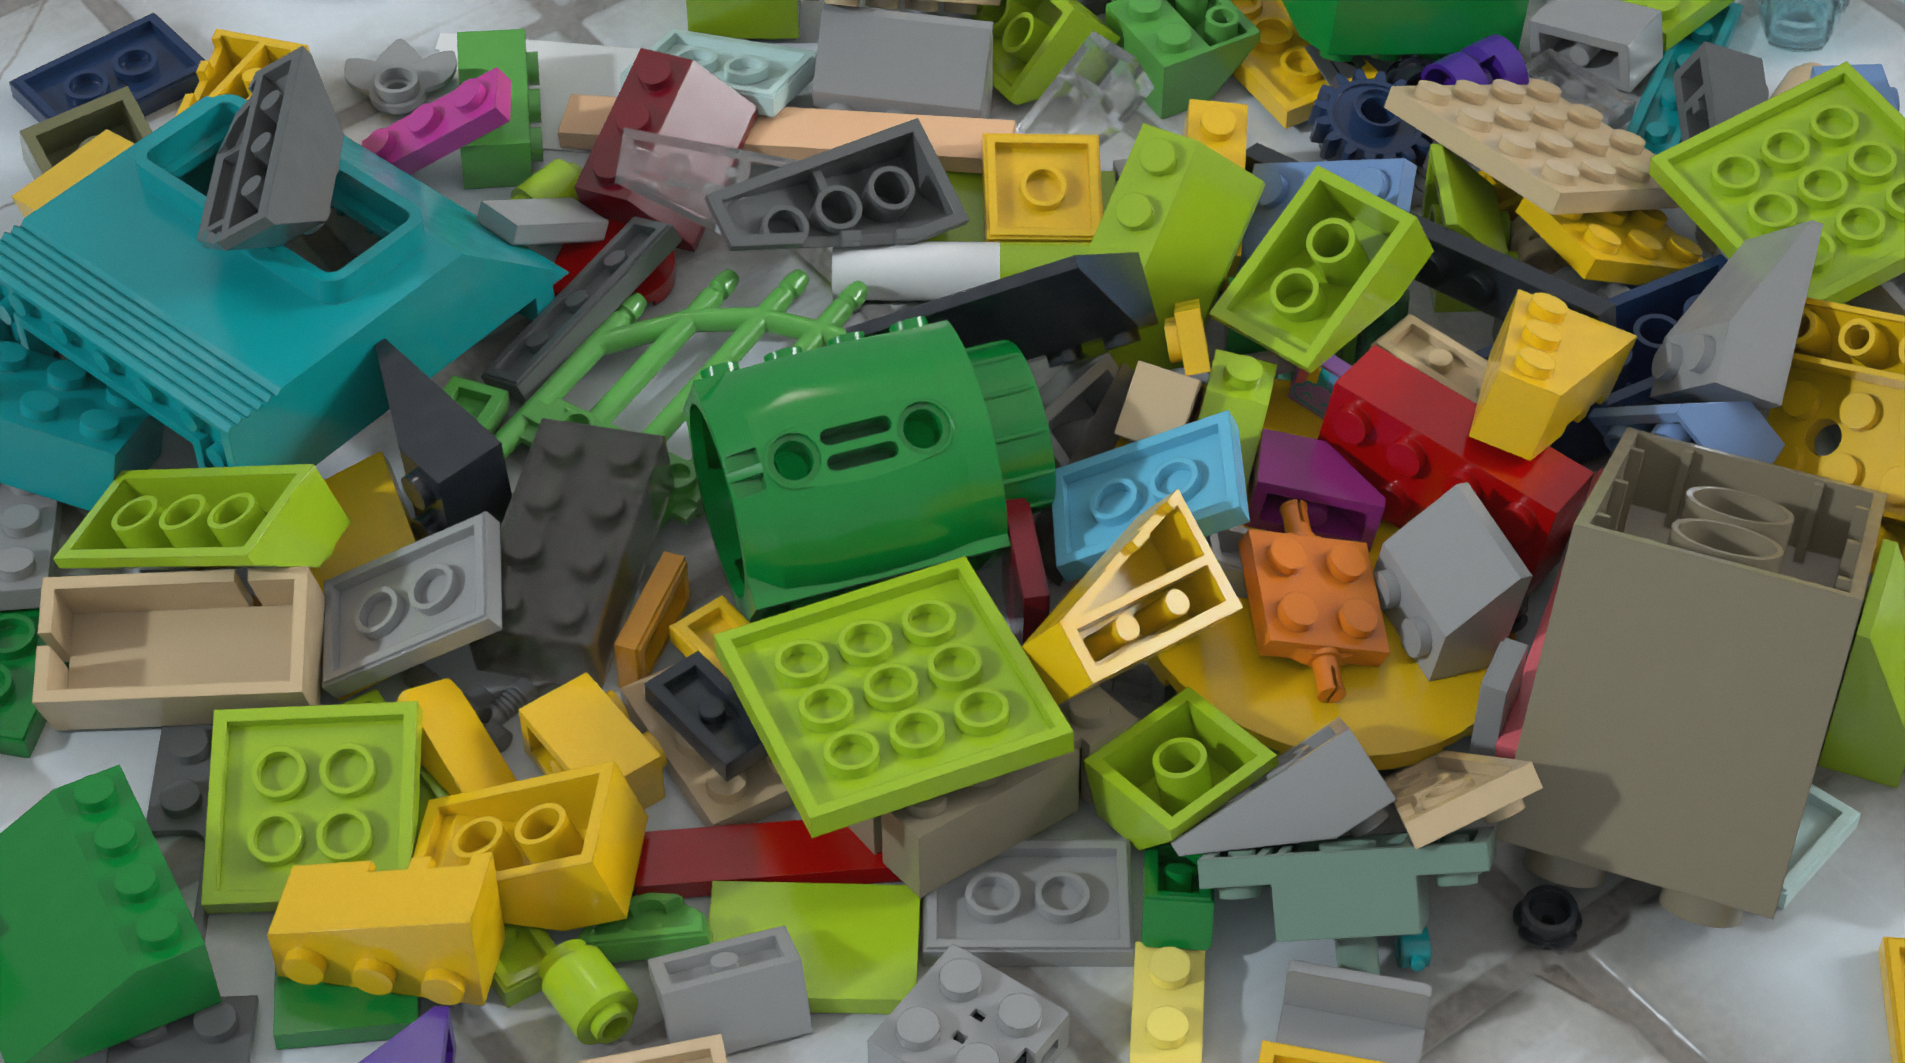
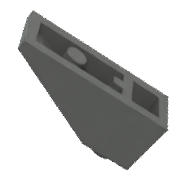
M1705 41L1673 74L1682 142L1768 100L1769 97L1762 58Z

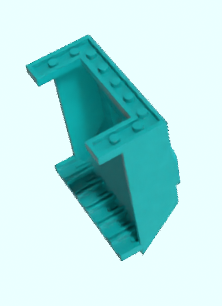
M232 94L215 97L205 96L25 217L20 226H13L11 233H3L0 239V341L15 342L28 350L54 357L52 348L191 442L194 446L198 468L314 464L316 466L390 410L375 348L376 343L386 338L423 373L432 378L517 312L532 322L555 298L553 285L569 273L525 245H510L482 226L477 221L476 215L345 135L330 208L333 209L335 207L336 213L342 217L346 214L364 225L368 234L372 235L375 232L379 242L336 272L321 270L283 245L231 251L203 247L197 241V236L216 156L236 113L247 101L240 96Z

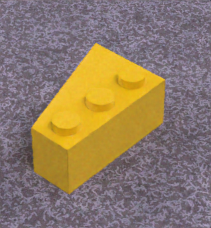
M493 852L472 853L469 864L461 866L435 867L436 862L432 856L413 857L408 869L375 871L376 866L372 860L292 866L267 934L277 976L288 977L295 982L306 985H315L322 982L356 987L374 995L397 993L424 997L443 1005L465 1003L485 1006L506 939Z

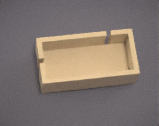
M308 566L248 569V583L263 606H253V598L235 569L42 577L38 634L47 646H37L32 704L55 731L213 724L214 710L320 705L325 595ZM64 662H69V669Z

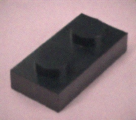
M699 651L644 683L646 701L726 782L769 756L731 682Z

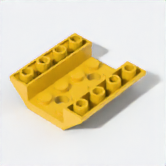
M1806 297L1782 405L1771 408L1767 419L1769 425L1785 443L1784 448L1773 464L1887 493L1869 573L1873 575L1883 539L1898 543L1905 562V316ZM1838 425L1842 433L1838 448L1831 454L1819 456L1815 450V438L1818 433L1826 426Z

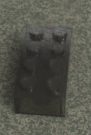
M546 418L541 419L500 527L502 630L469 643L477 670L565 684L587 672L603 690L615 655L614 643L627 621L675 484L665 436Z

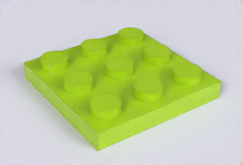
M418 701L214 710L201 906L207 914L276 911L292 866L372 860L376 866L375 871L408 869L418 839L423 713Z

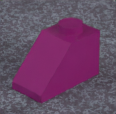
M1263 428L1249 478L1247 502L1250 522L1245 523L1244 526L1285 533L1282 515L1279 510L1280 506L1290 500L1297 499V504L1303 500L1307 503L1310 527L1315 536L1367 543L1368 551L1370 552L1385 509L1386 498L1326 441Z

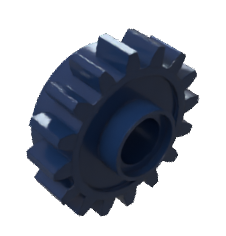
M1355 69L1352 81H1349L1340 73L1335 75L1331 86L1324 84L1321 86L1308 119V124L1313 126L1309 137L1310 141L1319 144L1321 150L1319 156L1327 161L1405 158L1413 164L1422 167L1430 150V144L1433 143L1434 139L1384 108L1391 87L1406 86L1407 81L1400 79L1394 85L1387 83L1385 72L1380 70L1376 74L1375 79H1367L1361 69Z

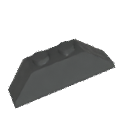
M304 46L255 72L248 87L253 94L236 113L216 156L197 236V241L207 249L231 251L277 247L301 234L309 235L316 232L328 220L331 212L330 205L335 180L339 171L344 133L313 57Z

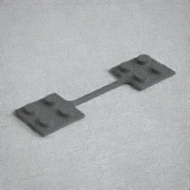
M213 724L162 726L146 818L154 836L195 835L202 838L205 842ZM203 852L193 919L205 943L209 914L201 906L204 867ZM258 996L221 997V1003L108 1047L106 1063H251L259 1004Z

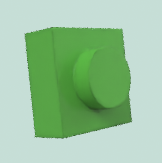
M453 375L443 389L492 434L495 433L511 408L509 392L507 390Z

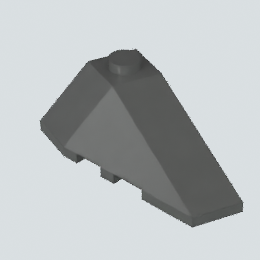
M918 118L716 190L705 196L707 206L729 251L916 244L967 225L969 221Z

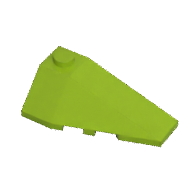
M1001 0L1000 6L978 4L977 15H971L973 20L993 22V86L1015 105L1089 84L1099 68L1104 66L1109 60L1113 48L1121 39L1118 34L1077 0Z

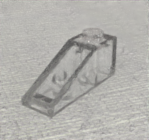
M1092 31L1019 123L1016 131L1017 134L1099 135V145L1101 146L1122 130L1155 87L1134 55Z
M624 128L615 183L722 236L705 201L706 194L799 160Z

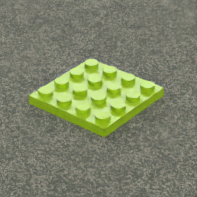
M1847 61L1650 158L1649 175L1729 259L1745 240L1811 220L1822 223V232L1807 293L1809 298L1844 304L1905 272V117Z
M966 556L714 634L716 655L812 838L1074 751L1073 729Z

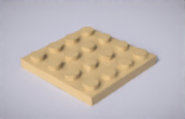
M1495 79L1492 85H1479L1468 80H1457L1455 85H1441L1432 81L1420 80L1417 86H1392L1384 105L1385 109L1551 215L1681 208L1649 175L1650 158L1655 156V154L1644 148L1646 142L1643 138L1632 132L1613 129L1602 122L1603 115L1599 111L1582 104L1568 102L1560 97L1562 90L1550 82L1530 79L1528 85H1517L1510 81Z

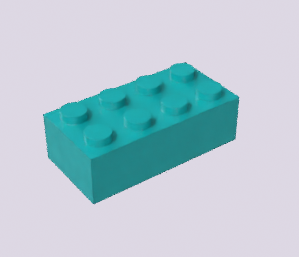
M0 341V483L90 511L121 471L148 470L160 456L164 424L71 360H61L28 350L15 342Z

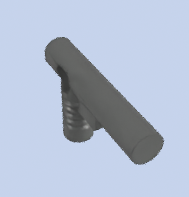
M422 663L409 668L404 677L405 684L410 688L442 680L441 677ZM522 677L497 697L481 685L474 686L464 695L480 721L488 723L483 726L499 752L503 753L510 746L513 734L502 725L519 713L518 709L536 700L539 694L533 683L529 679Z

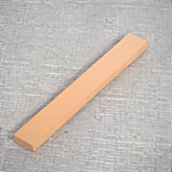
M571 94L557 132L560 146L565 148L593 149L617 97ZM784 107L775 117L757 115L738 158L797 162L918 118L945 171L982 173V134H1017L1016 121Z

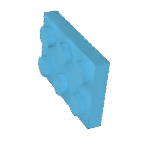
M1229 410L1056 469V494L1052 504L1056 567L1066 582L1084 577L1138 515L1177 489H1179L1204 537L1250 522L1239 427Z

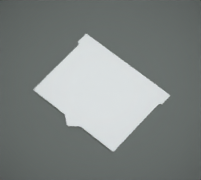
M440 32L435 49L440 50L439 52L454 51L457 59V71L453 79L446 86L428 93L423 104L432 103L460 86L457 34ZM526 39L527 52L538 51L540 85L529 86V89H540L542 123H531V128H542L543 149L591 153L592 149L565 148L560 146L557 132L571 94L617 97L621 90L620 73L635 61L640 48Z

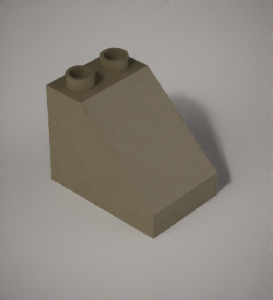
M1627 427L1574 522L1515 755L1516 760L1532 761L1543 788L1522 798L1526 806L1522 811L1499 821L1495 834L1496 839L1526 848L1523 858L1524 865L1537 876L1553 883L1575 888H1594L1605 882L1608 871L1662 887L1659 896L1660 904L1673 915L1691 923L1713 928H1732L1742 922L1745 911L1774 919L1862 607L1887 493Z

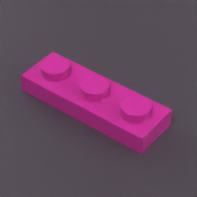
M495 67L477 78L464 81L457 89L432 103L419 106L412 114L390 126L375 130L366 139L362 140V146L411 175L508 123L511 111L512 80L498 67Z

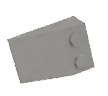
M1811 220L1754 237L1742 243L1665 336L1663 344L1657 350L1652 362V375L1655 378L1650 398L1667 404L1751 401L1758 411L1782 405L1822 232V223Z
M1338 717L1299 742L1296 746L1279 755V765L1171 841V845L1178 856L1333 839L1338 838L1347 831H1350L1353 838H1358L1376 828L1389 817L1384 807L1395 801L1396 798L1351 729Z

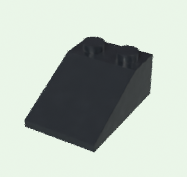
M386 338L376 343L375 348L405 471V476L401 478V484L413 504L415 518L411 520V525L417 538L421 540L486 511L500 522V538L516 528L518 522L502 443Z

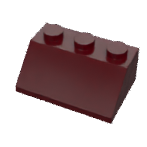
M640 48L574 186L579 202L605 219L627 224L633 217L672 224L682 239L676 248L695 252L712 216L705 201V196L708 193L725 187L758 115L757 106L694 60Z

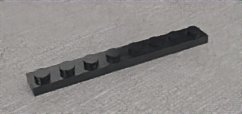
M1256 143L1246 149L1245 170L1252 174L1254 164L1299 162L1262 144ZM1409 212L1418 218L1434 250L1414 278L1415 281L1503 322L1518 289L1530 294H1550L1562 300L1568 309L1616 327V304L1413 212Z

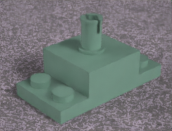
M1495 826L1460 828L1417 850L1407 832L1365 834L1358 838H1353L1352 835L1339 836L1333 839L1205 853L1197 860L1200 889L1219 888L1220 899L1236 900L1262 896V889L1268 888L1271 885L1276 942L1334 939L1337 967L1380 975L1377 936L1421 934L1431 916L1428 875H1434L1435 886H1463L1478 883V875L1482 874V872L1490 871L1497 855Z

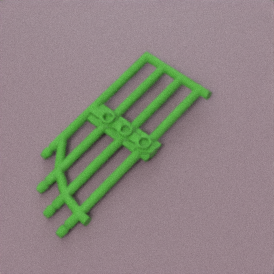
M726 269L717 274L709 283V287H705L684 310L639 322L636 321L643 314L647 301L639 293L631 294L494 435L502 443L505 459L520 443L547 455L512 493L518 523L570 467L597 480V482L501 585L502 630L492 634L558 669H565L573 658L574 648L561 640L670 518L688 525L695 516L700 518L704 513L693 458L686 460L661 448L686 421L683 407L693 381L701 379L700 372L705 368L720 363L732 361L739 363L766 332L797 339L792 347L800 346L802 352L827 346L826 342L828 340L846 334V330L842 326L851 318L853 312L857 311L864 303L869 293L868 287L861 281H854L838 295V299H835L817 319L786 313L793 300H796L805 291L809 282L808 275L800 269L787 274L778 287H775L758 307L719 308L723 304V300H726L735 291L739 283V276L732 269ZM734 332L639 436L612 424L619 414L695 333ZM653 343L590 411L583 410L563 400L568 392L603 356ZM620 492L647 505L646 509L538 628L510 614ZM510 532L500 538V543Z

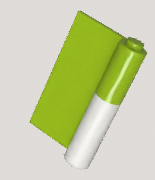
M945 171L969 218L967 225L916 244L832 247L833 300L838 299V295L846 286L854 281H861L869 290L865 300L932 301L1073 255H1086L1091 242H985L982 173ZM1101 171L1103 214L1116 187L1115 171Z

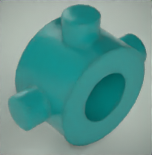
M1426 925L1421 934L1394 935L1395 955L1400 969L1410 968L1418 972L1430 966L1431 943Z

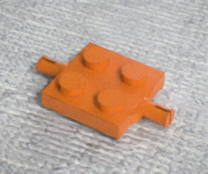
M1297 499L1283 503L1279 509L1285 533L1248 529L1238 542L1259 655L1290 658L1312 668L1318 700L1322 703L1326 700L1328 703H1334L1346 696L1340 667L1349 664L1380 667L1391 652L1367 543L1315 536L1310 527L1307 503L1301 500L1297 504Z

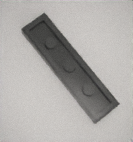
M633 217L486 368L480 376L484 383L507 390L509 397L526 402L678 246L682 239L674 225Z

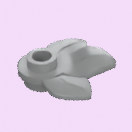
M400 38L382 52L376 61L360 58L347 59L344 75L346 82L351 88L370 96L371 103L377 110L391 115H405L421 106L428 93L446 86L453 79L457 71V59L454 51L438 52L423 59L412 46Z

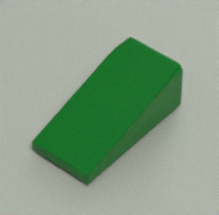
M1171 842L1144 849L1141 941L1144 946L1151 948L1176 947L1187 950H1207L1211 947L1215 905L1214 888L1200 889L1197 860L1205 853L1178 856Z

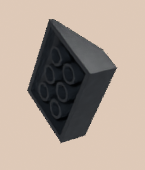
M1139 252L1073 255L845 328L846 333L862 331L865 337L890 333L889 327L891 325L913 317L924 316L927 318L928 324L948 320L958 334L964 348L1008 340L1020 349L1028 364L1047 358L1049 368H1054L1084 359L1085 355L1082 347L1103 341L1105 351L1142 341L1139 330L1159 323Z

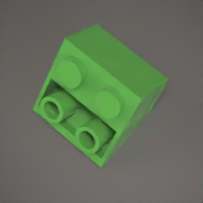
M1116 0L1106 4L1105 24L1121 37L1113 48L1108 62L1161 120L1186 111L1189 99L1210 101L1260 41L1261 32L1231 0Z

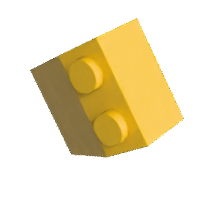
M614 760L428 800L413 857L432 856L436 862L435 867L468 865L472 853L493 852L504 923L567 931L627 919L648 815Z

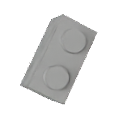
M1548 0L1529 19L1531 67L1630 93L1663 58L1661 10L1620 0Z

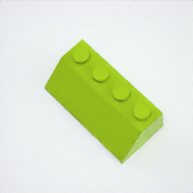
M1143 123L1087 254L1139 252L1159 324L1139 330L1142 341L1132 345L1105 351L1103 341L1082 347L1085 358L1082 360L1109 352L1119 368L1125 362L1133 371L1136 370L1139 360L1167 370L1184 367L1183 361L1170 363L1164 330L1165 318L1175 317V302L1199 298L1205 328L1210 316L1209 312L1214 307L1264 190V181L1197 140Z
M314 464L124 470L118 474L53 560L59 568L211 570L300 566L316 568L320 567L331 556L335 544L351 521Z

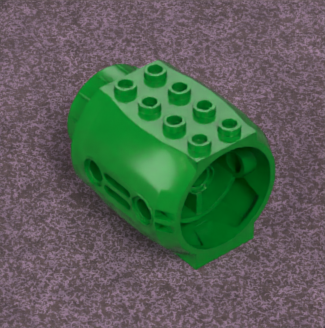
M920 316L905 319L889 327L890 333L865 337L862 331L850 332L828 340L825 347L802 352L800 346L787 347L765 355L763 357L764 362L740 369L738 362L732 361L710 366L700 372L701 379L693 381L683 407L689 432L692 458L706 520L721 569L734 597L737 610L750 623L966 556L975 572L989 569L1011 546L1007 533L1006 500L1026 498V502L1030 503L1032 514L1052 506L1056 494V469L1047 417L1030 367L1020 349L1013 342L1000 340L964 348L958 334L948 320L928 324L927 318Z

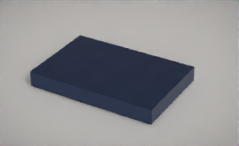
M151 13L9 81L13 98L39 123L126 86L129 87L144 117L184 98L185 94L194 93L199 83L196 71L200 62L205 61V59L155 13Z

